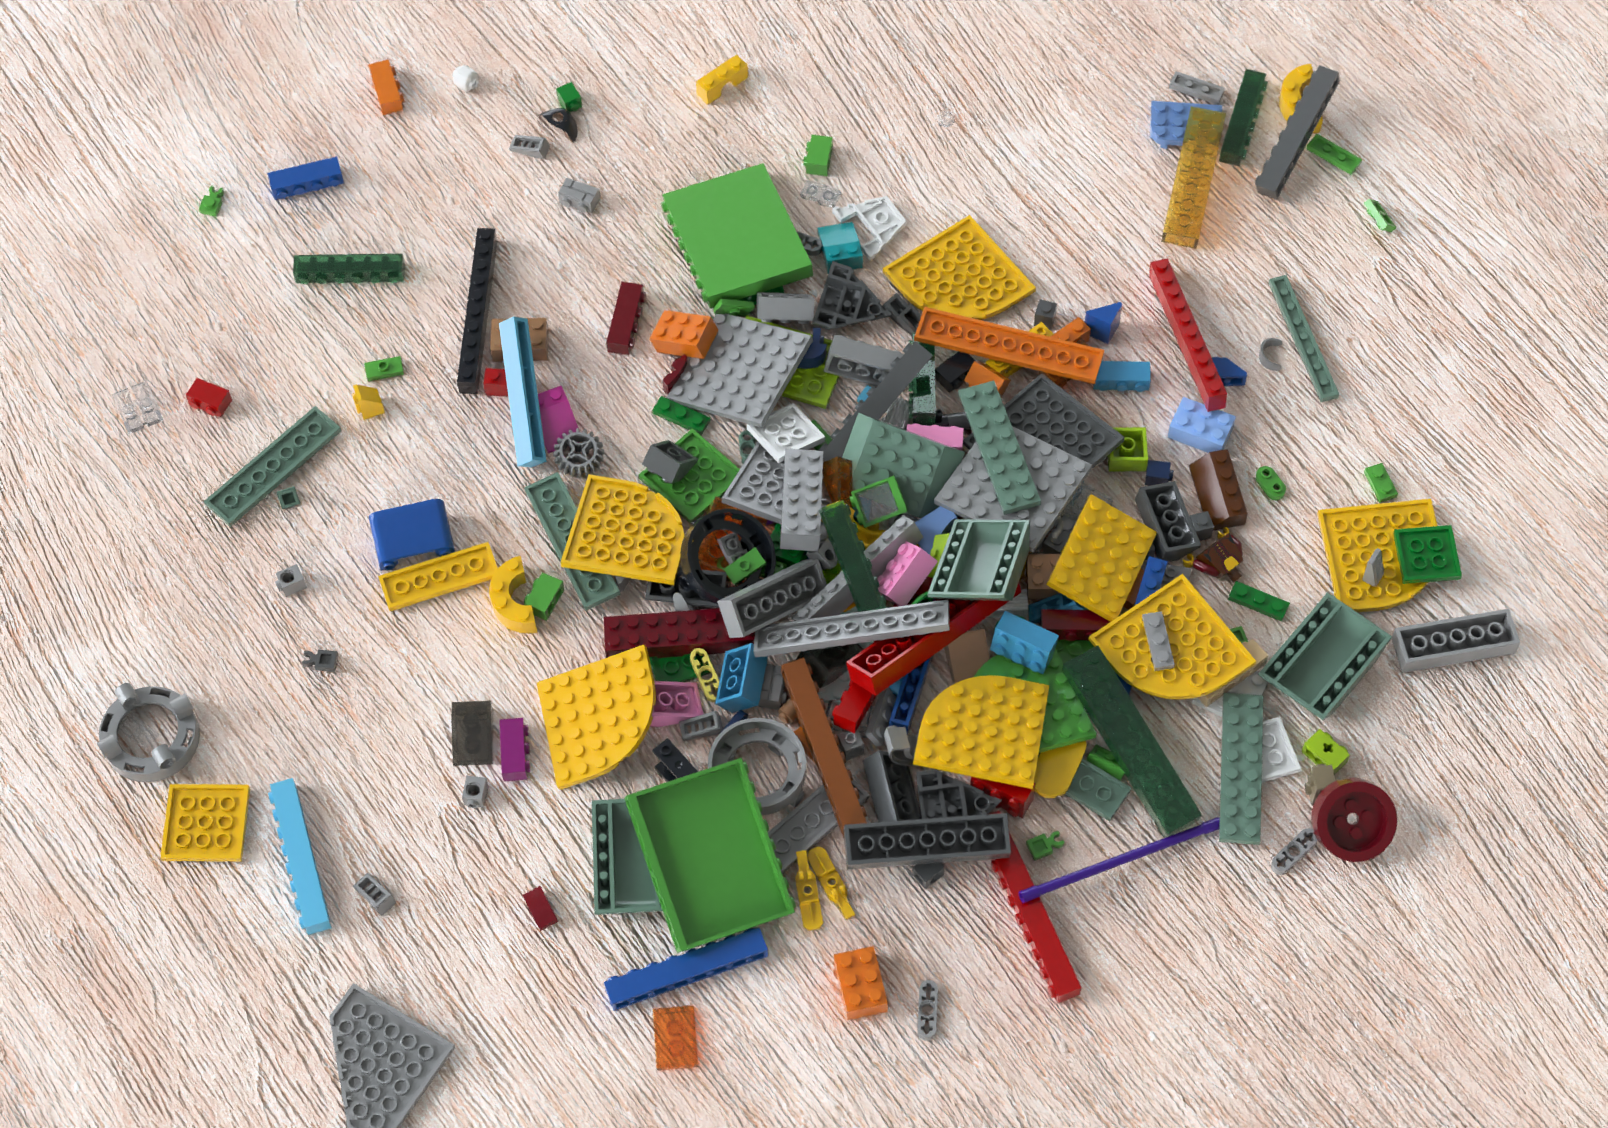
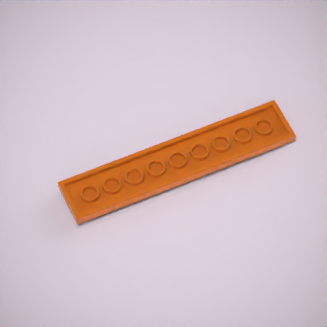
M924 307L914 336V341L1091 384L1096 382L1104 355L1103 349Z

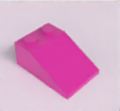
M562 386L538 394L544 446L548 454L556 451L554 445L558 444V438L563 439V433L569 435L570 429L574 433L578 428Z

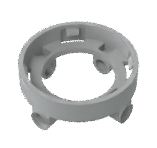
M130 683L118 686L115 689L118 699L104 714L99 728V742L96 744L103 756L118 774L129 780L156 782L173 776L189 763L199 743V724L186 694L180 695L173 690L163 687L149 686L134 690ZM150 704L160 705L169 709L175 715L178 723L177 736L170 747L166 744L157 746L151 753L153 757L150 758L134 757L121 748L118 741V729L122 720L129 712L140 706ZM188 730L193 731L187 747H183ZM126 765L136 768H144V771H128L125 768Z
M749 718L728 726L718 735L709 752L708 768L733 761L737 749L755 742L768 744L772 752L779 756L784 755L786 758L788 775L784 784L770 795L755 797L756 801L759 800L761 803V815L775 813L789 804L794 807L799 805L804 796L803 785L806 779V756L801 741L791 729L771 719ZM759 728L760 731L739 735V732L742 730ZM796 753L799 759V763L802 762L801 770H797V761L794 755Z

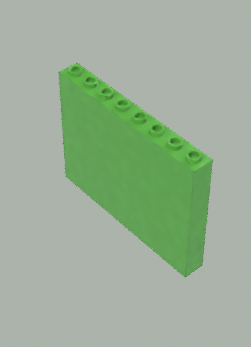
M764 163L662 194V210L668 214L666 215L669 225H673L674 237H678L679 248L681 251L684 250L685 261L691 265L689 266L691 275L696 276L697 288L702 290V299L704 303H708L710 309L714 308L720 299L739 300L755 295L757 292H765L813 276L812 263Z
M742 758L629 794L624 798L677 954L795 913V901L792 896H789L787 890L789 889L788 881L781 873L782 863L779 858H776L774 850H776L775 843L772 838H769L767 832L769 831L768 823L762 818V806L759 800L756 801L754 795L756 789L754 783L749 781L747 775L749 769L747 763L743 762Z

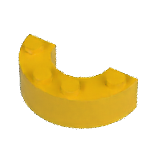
M1312 64L1301 65L1293 69L1283 81L1279 108L1286 121L1290 115H1293L1297 101L1301 100V94H1303L1305 86H1308L1313 73ZM1322 116L1313 133H1320L1323 122Z
M520 555L503 563L494 573L489 587L491 604L497 619L508 629L519 633H537L532 605L524 606L516 603L511 598L517 587L527 583Z

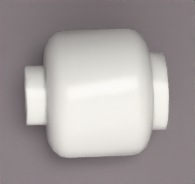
M459 66L453 72V83L462 90L470 91L478 86V73L469 66Z

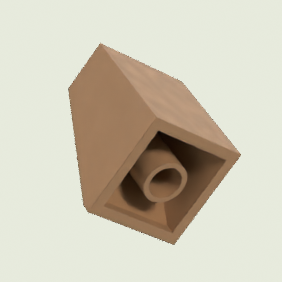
M985 629L965 632L944 647L953 683L974 677L977 671L990 659Z

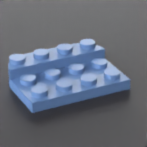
M1163 101L1151 102L1150 138L1160 144V148L1167 149V145L1203 147L1202 151H1209L1211 147L1220 143L1222 134V105Z

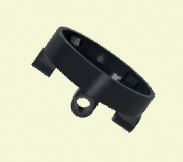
M720 509L705 516L703 515L689 524L690 528L684 536L680 551L681 566L684 574L678 577V582L684 591L688 592L693 589L707 601L718 604L717 601L763 580L759 578L762 568L750 575L741 585L732 588L718 586L704 575L699 564V548L703 539L709 533L717 530H728L738 534L742 538L740 539L743 550L747 549V552L756 547L767 562L764 579L774 574L776 554L773 541L766 528L750 514L736 509ZM726 515H729L733 519L742 520L740 525L732 521H726L724 518Z

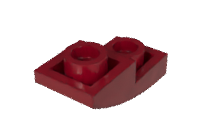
M685 354L673 361L671 365L672 373L667 374L662 380L663 390L667 394H669L686 368L688 359Z
M541 886L522 895L540 931L559 922Z

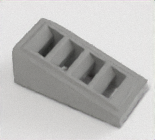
M514 135L509 150L545 159L550 144L543 137Z
M1378 548L1375 549L1369 559L1363 575V581L1374 587L1378 585L1384 575L1382 554Z
M717 711L679 722L684 741L720 734L723 730L721 717ZM704 722H706V724H707V728H706V729H704V725H703ZM695 724H698L699 731H696ZM688 725L691 726L692 733H688Z
M369 873L353 885L355 890L380 915L385 914L396 903L393 896ZM371 882V884L363 891L362 889Z

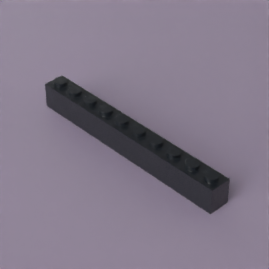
M477 228L457 376V385L461 394H478L498 242L496 230L492 228Z

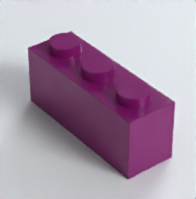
M523 718L500 719L501 774L503 781L527 780V772H531L530 760L526 758V754H530L529 742H526V736H529L528 724L525 725Z

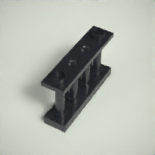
M668 738L652 750L661 761L655 766V770L666 782L698 772Z

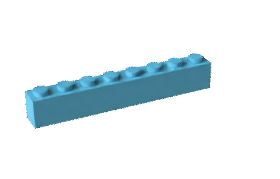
M511 317L499 323L517 465L532 468L547 461L528 319Z
M293 778L270 784L271 792H268L270 803L275 805V809L272 812L275 822L279 821L280 827H277L279 839L284 841L281 849L283 856L288 858V863H285L288 875L292 874L293 880L290 881L292 892L297 894V899H294L297 911H301L302 917H299L301 929L305 928L308 935L330 929L332 926L295 781Z

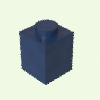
M1148 460L1145 485L1151 486L1172 481L1174 470H1170L1171 463Z

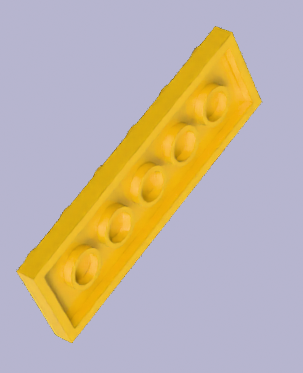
M485 542L378 577L390 612L491 580L498 568L489 542Z

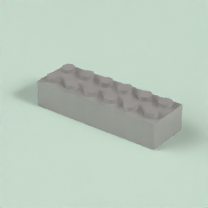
M785 448L780 549L819 551L823 451Z
M818 558L806 559L717 602L729 637H745L800 610L827 584Z
M1509 609L1395 628L1391 638L1402 673L1515 654L1520 645Z

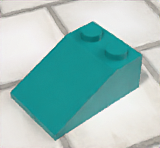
M853 222L817 228L827 274H829L832 261L849 266L852 270L863 268V254Z

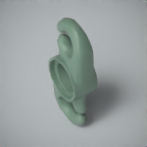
M748 430L742 431L739 435L742 464H744L749 456L743 450L747 447L752 449L755 447L754 438L750 440L743 439L745 435L753 437Z

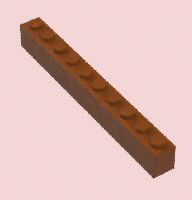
M804 658L782 664L781 674L844 839V825L867 823L865 819L867 814L864 806L859 804L858 799H860L858 789L853 788L851 783L853 777L851 771L845 767L846 758L844 753L839 751L838 737L832 733L831 728L833 725L829 716L826 717L824 712L826 706L824 700L818 696L819 687L817 682L812 680L811 666L809 663L806 664Z

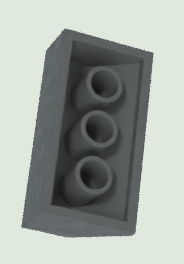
M1176 482L1140 487L1135 497V502L1144 524L1157 532L1153 544L1158 559L1168 562L1177 561L1200 548L1201 543Z
M679 567L674 585L648 581L645 600L674 603L673 595L680 593L687 605L719 608L718 604L707 601L693 589L686 592L681 588L678 577L684 574L682 567ZM702 570L711 582L728 588V575L726 572Z
M881 750L862 760L878 822L922 819L909 766L893 763L890 760L889 753Z

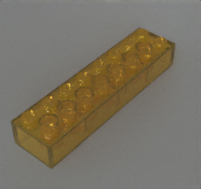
M1191 106L1161 242L1197 249L1226 113Z

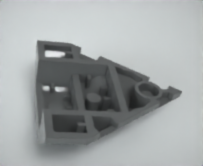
M832 261L812 324L831 330L891 317L892 314L880 304L881 301L862 280L860 281L855 276L854 271L849 266Z
M937 769L916 772L922 819L987 815L1002 802V800L987 795L983 791L956 778L953 779Z

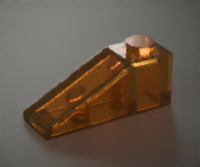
M837 456L823 462V482L832 503L842 500L853 509L849 498L852 496V460Z

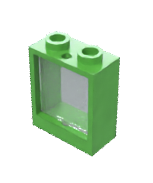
M895 475L852 491V496L849 497L852 506L857 507L859 514L856 517L859 524L864 525V528L908 512Z

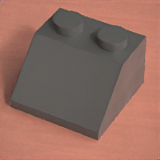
M670 440L650 445L642 465L647 467L649 472L661 476L664 482L672 484L681 481L697 463L698 458Z

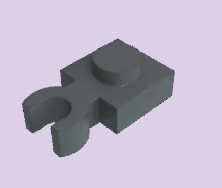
M318 650L317 654H313L311 651H304V656L310 657L308 661L302 660L304 667L315 665V670L335 672L338 658L337 651Z

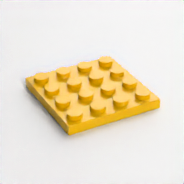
M170 784L160 859L162 861L242 862L250 786L244 784Z

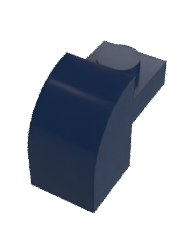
M813 328V341L797 368H816L826 360L827 344H824V335H821V328Z

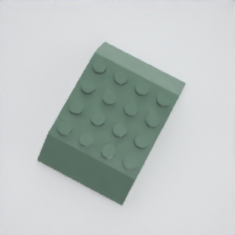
M858 412L833 484L852 492L895 475L908 508V512L905 513L923 518L940 507L934 504V499L961 463L965 452ZM889 483L858 494L899 510Z
M955 519L929 588L928 597L941 600L1012 601L1029 552L1030 520Z
M1327 592L1258 675L1314 715L1325 720L1336 711L1375 664L1392 636Z
M625 799L593 800L594 914L607 915L663 911Z

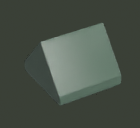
M295 486L276 492L282 510L300 504Z

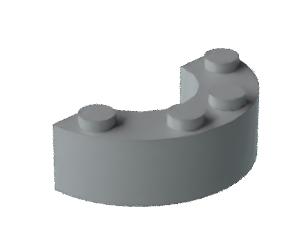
M887 727L884 732V738L890 760L902 766H919L913 764L918 735H907L905 727Z

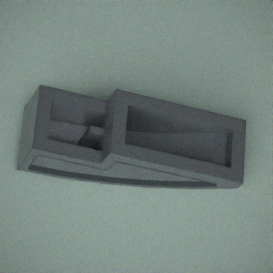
M895 293L883 304V307L890 311L892 314L890 318L898 326L914 337L922 315L912 304L908 305L898 293Z

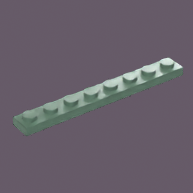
M1287 275L1269 279L1268 284L1320 402L1339 398L1337 387Z

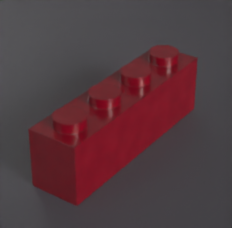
M621 282L606 341L607 352L629 355L631 348H634V334L638 333V318L642 317L643 312L641 305L646 301V292H644L643 284Z
M1041 609L1040 627L1059 635L1058 640L1089 641V636L1110 623V621L1091 610Z

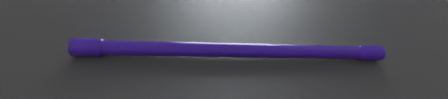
M1219 817L1046 883L1019 891L1020 900L1022 903H1025L1048 892L1197 836L1219 830Z

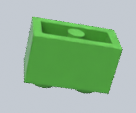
M812 135L811 140L807 141L806 152H808V155L804 156L803 166H806V174L828 175L833 150V137Z
M543 572L539 578L535 579L531 593H528L524 599L525 605H532L534 616L546 621L548 620L564 592L563 581Z

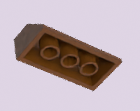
M1228 449L1209 452L1190 464L1189 469L1202 512L1208 511L1214 525V530L1245 525L1248 513Z

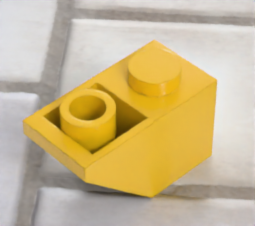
M353 385L355 393H352L357 413H362L364 420L385 413L377 388Z

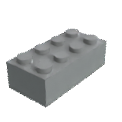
M834 335L823 372L878 386L881 382L878 380L885 371L889 373L893 368L891 363L897 357L901 358L904 354L899 351L884 349L881 346L870 345L863 341L852 340L845 336Z

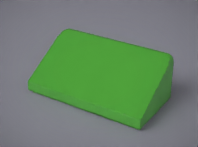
M1097 744L1090 751L1086 760L1119 781L1122 780L1131 764V761Z

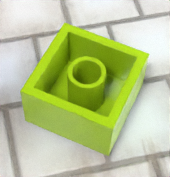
M1146 427L1113 428L1124 436V442L1108 455V472L1146 471L1148 464Z

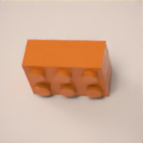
M664 310L650 337V341L657 353L678 356L685 354L687 357L705 359L717 335L718 328L711 316Z
M874 946L833 954L835 971L847 1020L888 1012V1002Z

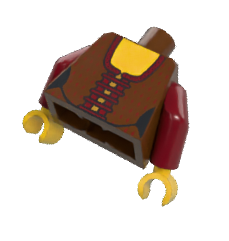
M1227 527L1223 529V533L1218 531V540L1197 555V559L1194 560V556L1190 553L1187 555V559L1190 561L1183 559L1184 567H1193L1212 577L1220 578L1227 574L1232 582L1242 577L1236 568L1237 565L1243 562L1242 543L1229 533V528Z

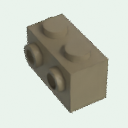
M1315 765L1312 767L1310 775L1307 776L1308 781L1305 783L1306 795L1310 796L1311 805H1314L1316 798L1325 787L1336 781L1332 765Z

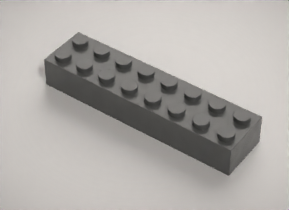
M1007 813L844 825L843 829L847 870L1009 858L1011 854Z

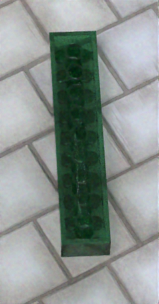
M1097 645L1064 663L1062 672L1163 838L1174 835L1199 821L1202 816L1200 810L1099 646Z

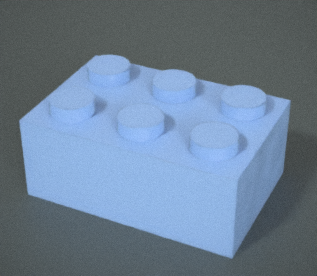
M1183 397L1169 426L1167 438L1207 453L1224 450L1234 428L1236 416L1221 410L1208 412L1204 404Z

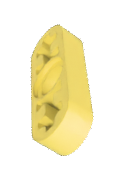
M696 648L690 654L691 665L707 700L715 702L716 697L713 694L710 695L711 687L709 684L713 683V688L717 691L720 681L707 652L702 648ZM696 654H699V656H704L702 657V663L705 666H702L700 668L699 660H694L696 658ZM708 670L712 673V677L709 680H704L701 677V673Z

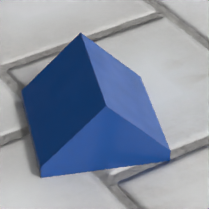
M1121 302L1086 311L1085 324L1091 329L1090 337L1109 344L1120 323Z

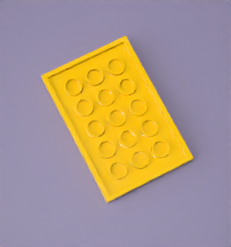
M1090 494L1046 585L1111 622L1119 616L1157 532Z

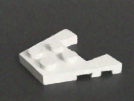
M887 196L865 200L861 204L855 205L851 203L847 204V207L839 208L837 206L832 208V213L840 223L857 215L875 239L861 246V250L869 261H872L906 226V220Z

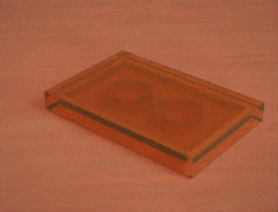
M694 1005L653 1009L657 1071L698 1067Z

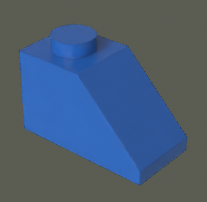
M1212 357L1224 386L1245 385L1247 372L1226 357Z

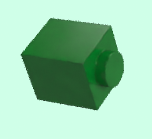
M572 82L556 88L557 99L563 108L569 112L582 108L581 96Z

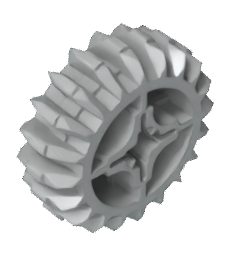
M577 428L576 432L573 433L570 429L569 435L563 433V439H557L558 444L554 445L556 451L553 452V456L556 457L555 463L559 464L558 468L560 470L564 469L565 475L571 472L572 478L575 474H578V477L581 478L582 473H585L588 477L589 471L595 473V467L600 468V462L604 460L602 456L604 454V449H602L603 443L599 442L598 436L594 437L592 431L587 434L586 429L580 432ZM569 446L571 452L568 453V456L565 458L563 454L565 449ZM593 448L594 454L589 460L587 454Z

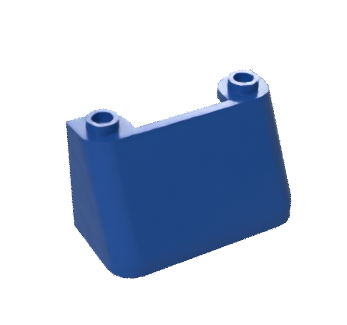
M431 499L376 511L369 515L370 527L381 571L394 569L398 565V559L433 551L440 557L455 552L449 520L442 499Z

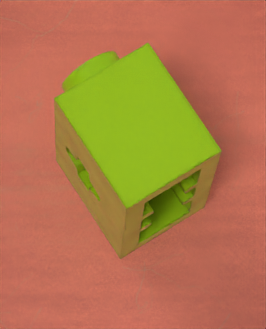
M1321 729L1309 738L1302 748V753L1316 765H1332L1334 775L1348 762L1350 756L1344 746L1338 745L1329 733L1323 732Z

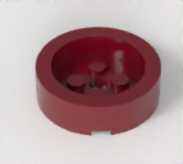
M1350 777L1329 784L1318 795L1312 808L1311 820L1314 835L1318 842L1334 856L1345 861L1362 862L1380 855L1390 845L1397 829V812L1391 798L1384 790L1361 778ZM1351 813L1357 815V821L1354 823H1348L1347 817Z

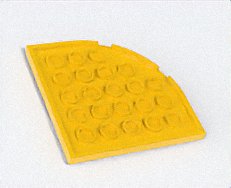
M970 215L883 268V273L901 294L921 311L924 310V307L978 320L998 315L1036 292V287Z
M588 475L561 559V567L674 585L681 563L680 551L684 539L681 518L673 505L660 493L648 490V487L627 480Z
M1431 499L1318 510L1317 516L1334 595L1354 611L1360 613L1396 607L1415 597L1428 584V582L1403 584L1393 532L1394 529L1437 526ZM1378 548L1382 554L1384 575L1378 585L1374 587L1363 581V575L1369 559L1375 549Z
M1183 574L1089 636V641L1125 682L1144 693L1165 699H1191L1207 695L1225 686L1256 664V660ZM1162 611L1175 666L1171 669L1154 671L1142 614Z
M645 645L537 682L556 784L559 790L597 778L619 766L618 764L626 757L629 758L634 753L649 730L653 719V707L656 704V690L648 650Z
M988 675L968 678L949 686L935 697L925 711L919 729L913 764L1032 789L1050 685L1005 676Z

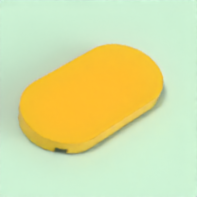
M1086 741L1040 753L1034 779L1037 794L1051 799L1062 796L1068 791L1085 755Z

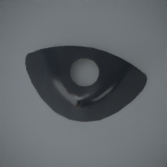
M555 108L538 115H542L551 125L566 132L572 142L576 141L578 134L577 124L567 109ZM555 113H561L563 119L556 122L552 119V116Z

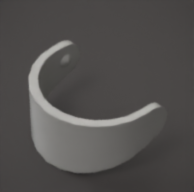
M1268 338L1262 342L1259 360L1265 368L1274 371L1281 370V365L1268 360L1263 350L1269 346L1282 345V340Z
M680 593L673 595L675 611L694 610L692 605H687Z

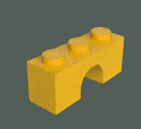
M736 54L696 81L697 95L709 105L721 97V90L725 84L731 82L734 86H737L748 78V65Z

